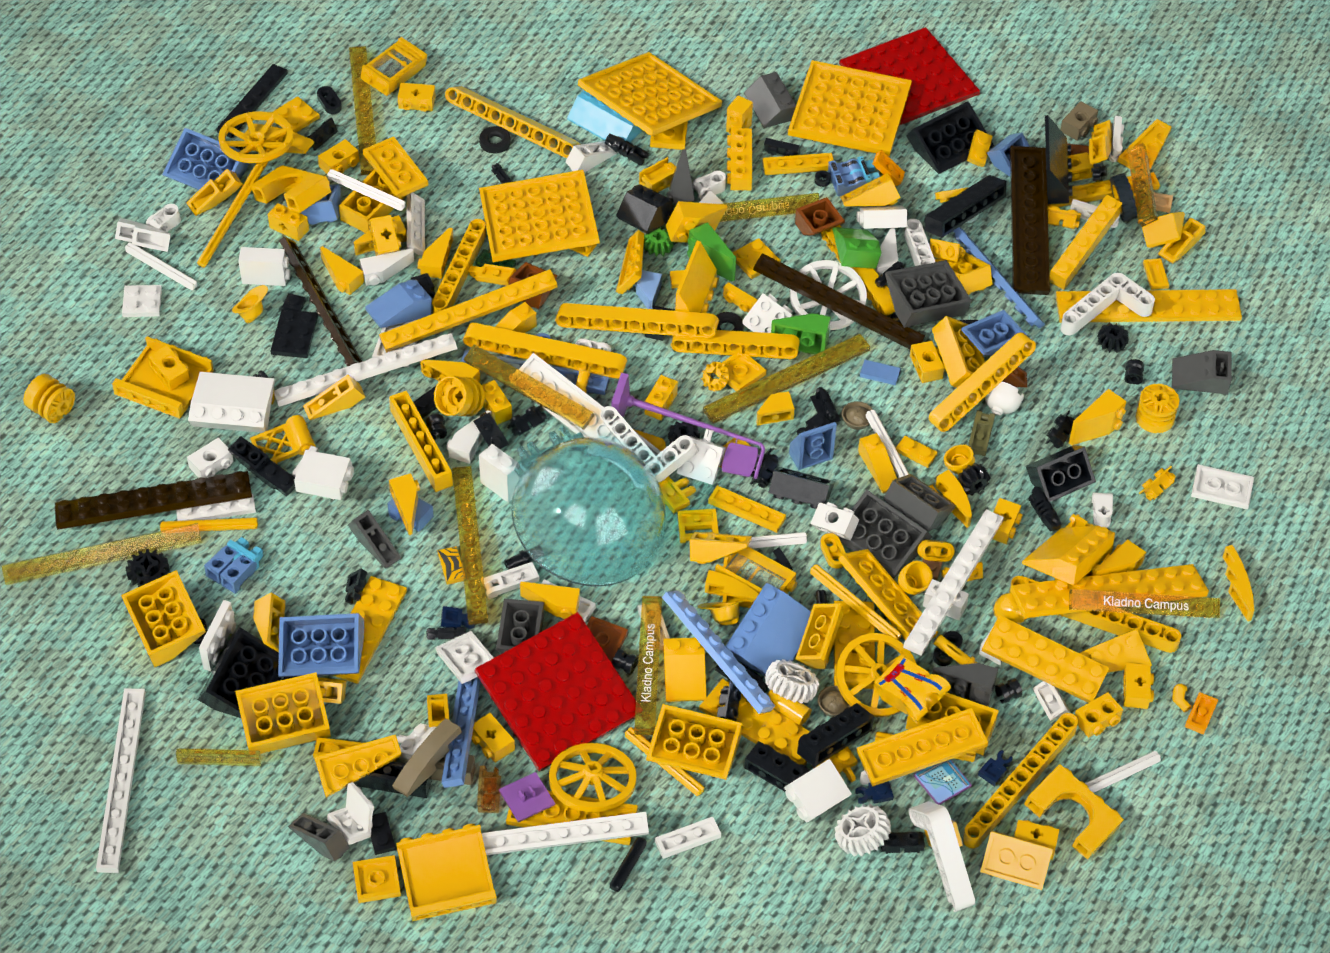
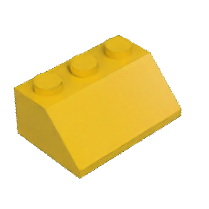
M840 603L813 605L796 656L797 661L812 669L826 668L844 614L843 606Z

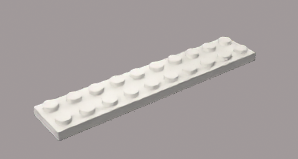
M533 353L509 382L539 406L542 404V408L641 486L649 490L654 481L651 480L606 427L600 417L601 410L604 407ZM610 415L607 420L613 419L614 415ZM626 428L620 429L618 433H623ZM636 432L655 456L661 452ZM636 441L632 442V443L630 444V447L635 446V445L637 444V442H636ZM644 455L641 460L647 459L649 455ZM660 468L654 469L652 473H658Z

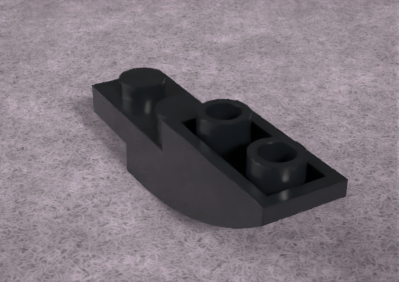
M242 436L228 448V451L243 466L272 489L278 490L286 497L295 489V477L270 460L267 454Z

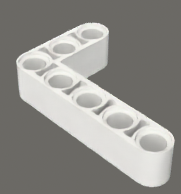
M918 219L907 220L904 237L914 265L934 263L935 259L921 222Z
M1114 273L1063 314L1060 330L1065 335H1074L1116 300L1139 316L1148 317L1152 314L1155 298L1151 293L1124 274Z
M606 406L601 410L600 417L606 427L654 482H661L696 453V446L689 436L683 435L655 456L614 407ZM610 415H614L613 419L607 420ZM626 428L623 433H618L620 429ZM634 441L637 442V444H636L635 446L630 447V444H631L632 442H634ZM690 444L689 448L682 449L684 445ZM644 455H649L647 459L641 460ZM675 456L673 461H667L669 457ZM660 468L658 473H652L654 469Z
M930 801L909 808V816L912 823L916 827L928 832L948 902L952 903L955 909L953 911L957 912L975 905L974 894L948 810L944 806Z

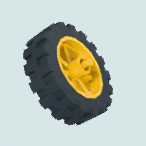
M1121 173L1110 177L1113 197L1122 202L1121 220L1126 222L1136 219L1137 208L1133 197L1136 196V193L1132 192L1126 174Z

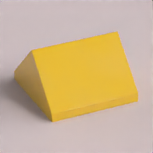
M1175 212L1142 221L1141 225L1146 246L1152 248L1180 240L1185 213Z

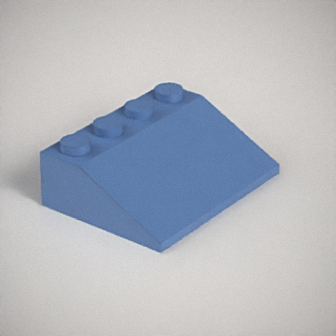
M184 128L162 175L200 190L210 179L215 181L226 169L235 172L240 179L244 175L249 163L229 158L221 150L219 141ZM230 147L237 152L241 151L235 147Z
M766 583L730 638L726 648L733 653L737 661L766 676V671L772 662L776 660L781 661L782 659L793 662L798 653L811 611L785 592Z
M359 613L280 617L278 677H298L315 672L317 676L359 673L364 642V618Z

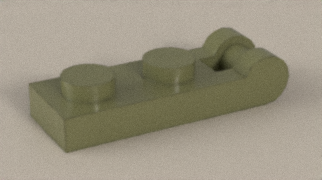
M977 410L968 446L971 447L974 454L986 456L995 414L982 413L983 411Z

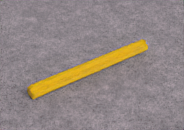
M815 564L810 569L811 575L879 631L897 640L901 638V632L819 565Z

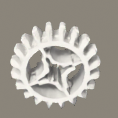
M782 659L781 661L776 660L772 662L765 674V683L768 685V688L773 690L774 694H778L780 697L786 698V700H792L794 703L796 701L799 703L812 701L819 689V679L816 675L811 673L810 669H806L804 665L801 666L798 663H793L791 660L786 661Z
M862 804L860 808L855 806L854 810H848L846 815H842V820L837 821L838 825L835 827V839L839 847L854 857L857 854L861 856L865 853L870 854L874 849L878 851V846H884V840H888V834L891 833V824L887 814L881 808L872 804L868 806Z

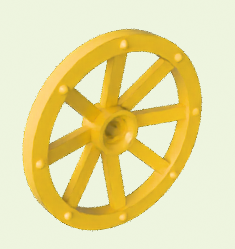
M262 111L248 112L233 117L222 126L218 136L219 145L223 153L233 160L244 163H262L276 159L289 150L294 138L292 126L285 118L274 113ZM253 120L267 121L261 132L255 131ZM247 122L250 133L246 135L234 127ZM273 123L283 128L266 136ZM230 132L244 141H225ZM287 134L284 142H269ZM230 147H246V148H244V149L241 150L240 152H237V151L233 150V149L230 148ZM264 147L276 148L269 152L264 151ZM251 151H256V152L258 151L259 154H248V153L251 152Z
M880 633L864 634L848 643L838 657L835 677L842 697L850 706L858 703L874 717H887L900 712V710L895 707L877 708L879 693L874 682L880 677L877 670L883 674L901 655L885 665L884 644L893 647L913 663H917L912 653L903 648V643L894 637ZM878 642L877 663L865 652L860 644ZM854 649L871 668L845 665L849 653ZM844 672L866 674L868 678L849 690L845 682ZM870 683H873L874 689L869 707L858 701L854 695Z
M584 743L562 751L553 760L549 770V784L553 794L563 804L579 811L603 812L622 805L631 797L636 786V769L630 758L622 751L605 744ZM588 753L603 754V756L598 761H592ZM580 755L585 765L566 761ZM614 758L615 760L620 762L624 767L602 766L608 760ZM559 768L580 771L557 781ZM606 774H628L629 781L627 786L625 787ZM583 779L574 797L568 795L561 788ZM604 781L621 793L606 800L601 782ZM588 785H594L599 802L580 800Z

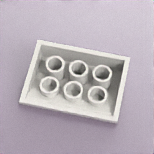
M200 372L191 400L188 421L193 427L258 433L268 431L275 379Z

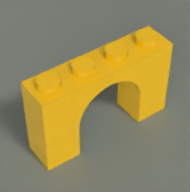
M284 165L279 166L250 185L256 201L267 204L285 193L284 197L289 210L299 213L331 193L330 183L326 176Z
M1059 764L1027 797L1024 805L1040 818L1059 800L1069 799L1081 804L1088 813L1089 825L1075 839L1072 847L1089 859L1119 828L1124 819L1116 810L1111 809L1105 804L1100 796L1095 795L1089 790L1084 782L1074 777L1068 768Z

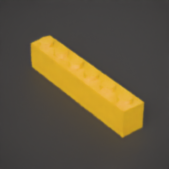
M1109 195L1105 196L1051 269L1050 283L1065 290L1120 215L1122 202Z
M407 390L390 396V411L434 491L438 492L453 486L452 471Z

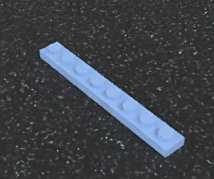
M679 590L666 592L662 597L758 714L772 711L775 705L770 700V697L762 691L757 681L747 673L745 667L736 660L733 653L721 642V638L711 630L709 624L700 617L697 610L685 599L684 594Z

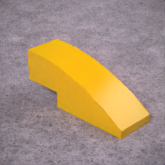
M226 169L215 181L210 179L187 202V205L194 215L197 216L226 200L244 184L235 172Z
M1190 217L1182 228L1181 239L1165 244L1158 255L1174 264L1206 233L1205 226Z
M948 469L937 476L935 487L943 494V497L956 505L952 513L968 528L972 518L968 497L962 485Z
M708 570L705 593L723 596L722 602L743 601L739 606L746 608L752 606L759 593L731 576Z
M447 693L427 695L429 727H437L445 718L449 720Z

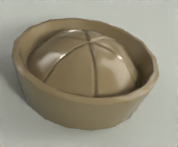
M861 401L850 402L844 406L842 418L845 424L852 429H865L870 425L866 418L867 411L873 409L867 403Z
M838 686L825 687L818 695V704L822 712L827 716H837L847 707H851L842 697Z

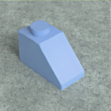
M642 270L641 278L634 284V287H636L637 296L646 308L653 309L662 286V274Z

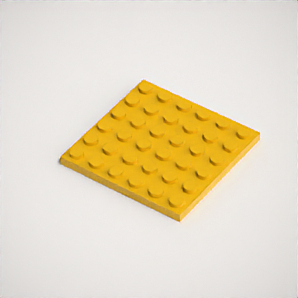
M650 52L583 77L578 81V86L651 136L720 108L723 102Z
M812 60L788 129V135L871 153H877L882 150L886 155L890 156L912 80Z
M584 170L479 188L493 262L600 243Z

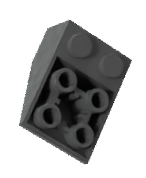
M1210 350L1172 358V389L1228 395L1232 381V352Z
M981 663L935 667L932 674L939 675L950 683L951 689L947 693L989 706L995 688L998 669Z

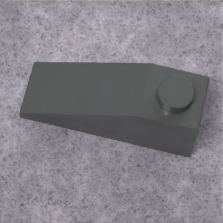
M682 149L669 192H667V198L672 200L673 207L677 205L678 201H695L686 149Z
M369 510L348 524L358 541L385 569L401 559V556Z
M302 813L288 826L318 853L334 862L341 858L350 848L340 829L305 813Z

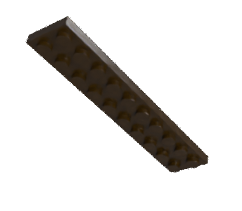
M1011 146L1012 286L1015 291L1021 294L1049 295L1046 148Z
M237 471L232 474H218L209 478L200 477L195 480L159 484L147 488L140 487L129 491L121 490L117 493H103L98 496L81 497L74 500H62L55 503L56 527L59 530L251 498L248 471Z

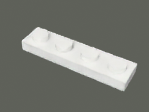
M412 192L407 195V249L413 248L414 253L423 255L425 251V200Z
M252 494L251 498L176 510L177 521L212 520L256 513Z

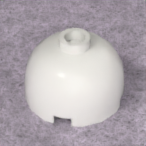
M1001 382L985 396V401L988 407L992 409V413L1001 416L1002 414H1011L1016 411L1021 405L1024 395L1022 393L1020 396L1018 394L1019 389L1011 384Z

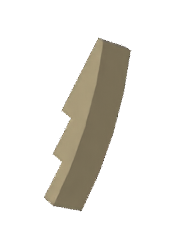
M445 718L414 752L392 785L393 788L406 797L411 795L437 770L435 764L449 752L448 745L462 733L460 726Z

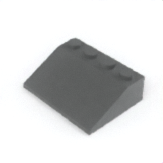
M947 260L885 273L895 313L904 328L942 320L945 316L951 318L963 316L972 302Z
M867 489L852 508L859 522L851 541L839 537L841 543L852 551L868 549L893 579L904 566L918 556L917 549L919 544L923 540H930L932 538L928 531Z

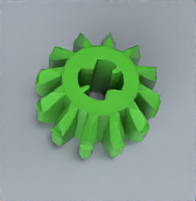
M660 227L644 235L645 251L649 252V255L655 253L656 257L658 254L664 257L665 253L670 254L674 242L670 241L667 229L662 230Z

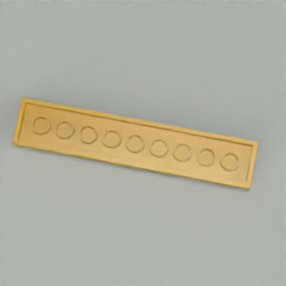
M1236 289L1146 290L1155 298L1150 316L1141 317L1116 300L1090 322L1241 321L1242 315ZM1056 291L1059 322L1062 323L1063 314L1091 291Z
M1194 564L1086 576L1074 586L1061 580L1012 585L1010 590L1024 618L1124 607L1121 605V601L1123 599L1126 600V597L1128 606V600H1133V605H1135L1136 600H1139L1140 604H1145V600L1149 598L1151 600L1146 601V604L1156 601L1165 602L1207 597L1209 592ZM1104 596H1105V600H1106L1109 596H1111V597L1108 599L1110 605L1108 604L1107 601L1105 602V605H1104ZM1120 600V606H1115V602Z

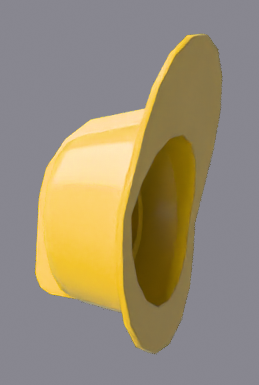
M261 285L250 290L232 308V312L239 313L246 323L254 321L263 312L262 299L266 296L268 287Z
M743 601L703 603L697 607L709 609L713 619L720 625H731L739 622V604Z

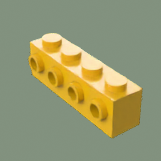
M731 128V135H727V146H730V148H727V158H730V160H727V171H730V173H727V184H730V190L751 191L752 129Z

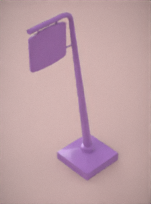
M621 373L611 407H614L622 417H624L628 406H636L736 438V443L739 439L761 447L760 455H758V448L730 443L722 463L723 472L750 477L752 472L755 471L754 479H757L765 453V447L761 442L635 399L634 396L630 395L629 374ZM757 457H759L757 467L754 469Z

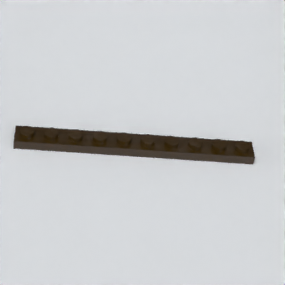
M283 236L279 240L283 247L282 249H285L290 265L296 270V276L302 281L304 290L308 292L309 300L316 306V312L322 317L323 325L331 333L330 337L337 344V350L343 355L345 364L351 366L352 364L362 362L296 242Z
M763 253L753 268L754 271L910 350L911 345L922 343L925 335L909 327L904 328L901 323Z

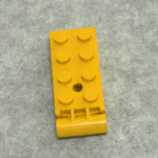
M834 600V603H840L843 606L844 613L835 638V644L833 645L834 686H837L835 668L841 651L853 639L864 634L874 633V626L844 601ZM864 602L874 610V602ZM875 642L860 644L865 652L875 661ZM854 649L849 653L845 665L871 668ZM844 672L848 689L856 687L867 679L868 675ZM870 683L864 689H874V684Z

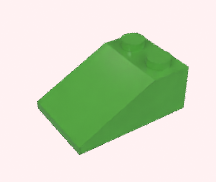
M707 222L689 230L687 251L689 259L696 241H701L717 269V275L731 282L735 281L736 256Z
M833 227L841 266L876 269L882 253L879 240L864 229Z
M812 313L772 320L771 333L796 335L800 340L798 351L824 356L829 340L831 317Z

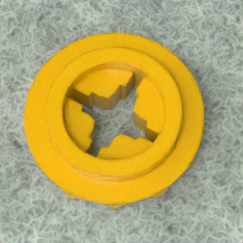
M712 361L702 371L703 377L701 379L704 382L703 386H708L710 391L723 389L729 380V371L721 362ZM712 373H713V374L716 373L717 377H720V378H719V379H713V377H711V374H712Z

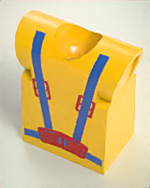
M902 655L874 682L881 700L908 714L915 723H918L932 706L951 689V685L946 679L936 674L930 675L928 671Z

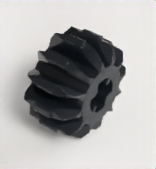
M1109 322L1107 325H1103L1097 335L1098 345H1102V350L1108 348L1109 353L1112 350L1116 353L1119 349L1123 351L1129 341L1128 330H1124V325L1118 326L1117 323L1112 325Z
M676 421L675 425H671L669 428L668 439L670 444L683 435L700 439V433L696 425Z
M974 463L972 466L968 465L966 469H963V472L958 474L959 478L957 480L962 485L966 495L970 494L972 496L984 490V487L989 485L988 481L991 478L984 466Z

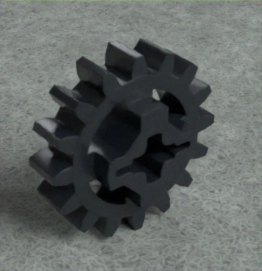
M146 549V553L138 551V556L133 554L132 560H128V566L125 567L128 580H131L132 585L138 584V587L165 576L170 571L168 559L164 558V554H157V550L150 553L149 549Z

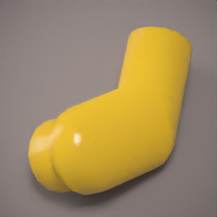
M1179 683L1173 688L1172 700L1185 713L1191 709L1192 705L1185 699V693L1188 691L1187 686Z

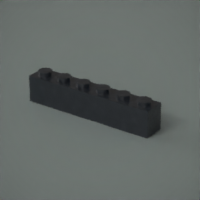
M991 175L986 176L925 215V231L943 238L1006 197V181Z

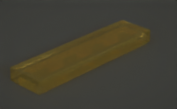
M176 749L178 764L261 766L262 762L260 751Z

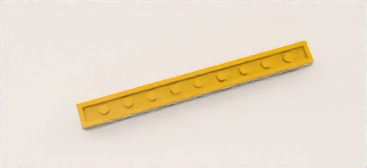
M549 269L379 334V337L387 353L558 287L557 282Z

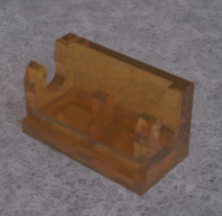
M480 766L477 797L478 813H499L501 776H499V769L497 767H494L493 772H487L486 766Z

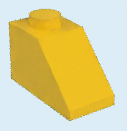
M789 391L778 392L768 397L757 411V426L794 419L795 408Z

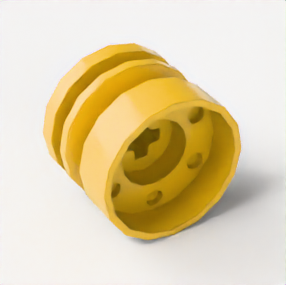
M44 373L38 375L28 385L23 401L28 409L39 414L49 423H57L63 418V415H67L71 411L75 401V392L51 375Z
M447 376L436 385L434 401L437 409L446 416H474L483 407L485 392L480 382L474 378Z
M1151 384L1141 391L1135 415L1139 426L1152 433H1163L1170 430L1174 425L1180 401L1176 391L1163 384Z

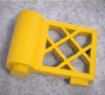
M294 415L285 424L250 438L252 444L265 454L266 452L274 454L270 460L277 465L279 462L298 454L304 455L305 450H309L311 445L316 447L307 424L301 415ZM285 431L282 440L275 438L276 434ZM268 440L265 447L256 444L257 441ZM272 442L279 444L277 450L269 449ZM284 445L292 448L291 451L286 453L281 452Z

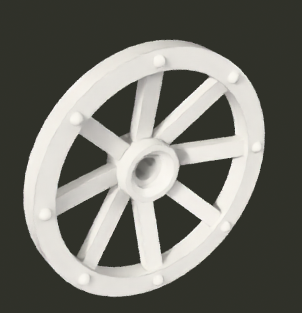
M821 260L812 262L799 270V272L805 275L810 273L814 280L822 283L816 270L832 269L828 287L832 289L838 271L847 275L852 281L836 291L843 294L856 286L859 292V300L856 301L864 305L866 304L867 293L864 282L852 268L841 266V263L837 261ZM790 289V301L798 316L808 314L805 311L806 309L821 305L815 301L800 305L797 292ZM821 305L820 315L825 316L827 307ZM833 311L840 320L830 321V330L845 328L853 324L854 321Z

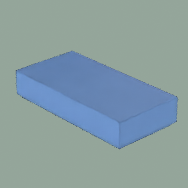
M864 360L860 377L896 385L901 368Z

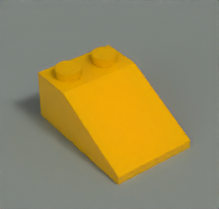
M886 173L840 196L844 206H891L898 202L900 196L889 174Z
M678 201L666 224L670 241L688 243L689 230L707 222L715 231L728 208L727 205Z
M968 253L958 258V262L947 260L968 295L975 291L984 290L992 285L991 267L989 264ZM937 258L935 262L944 261L945 259Z
M1106 390L1073 421L1069 444L1075 445L1109 435L1114 430H1119L1123 424L1122 418L1126 412V400L1111 390Z
M696 638L663 639L666 702L704 701L706 699L704 647Z

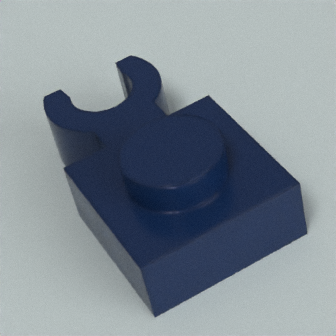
M443 606L440 627H454V629H457V627L464 625L468 629H473L475 622L469 621V619H475L476 613L468 612L463 614V609Z
M1003 750L998 752L996 761L990 758L978 772V776L994 787L1007 773L1006 767L1011 765L1013 759L1012 756L1007 760L1002 759Z
M889 781L873 787L871 783H868V789L864 787L855 789V794L861 793L864 795V797L858 798L859 804L866 803L868 799H872L873 804L894 799Z

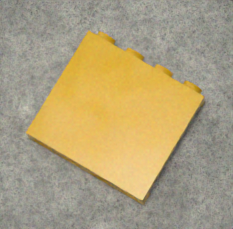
M147 336L145 338L147 346L123 379L116 378L113 381L114 394L180 419L191 404L199 373L214 372L212 360ZM166 344L171 350L174 349L177 352L179 360L185 362L190 369L188 372L189 380L172 391L169 390L149 366L148 355Z
M467 824L462 829L454 830V828H449L439 834L426 833L421 835V838L413 839L408 837L396 843L412 922L497 903L480 825Z

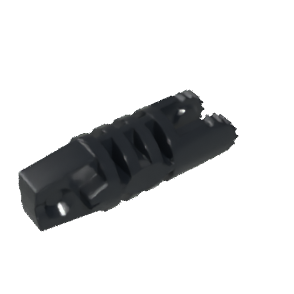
M609 133L605 140V144L615 152H619L625 158L628 157L629 160L640 166L644 163L643 158L649 156L647 151Z
M1035 486L1028 500L1049 531L1059 530L1062 524L1056 511L1041 488Z

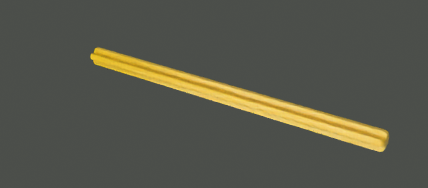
M284 135L269 142H281ZM266 147L264 151L269 152L276 148ZM269 161L256 163L197 261L199 266L206 267L252 190L250 185L259 179Z

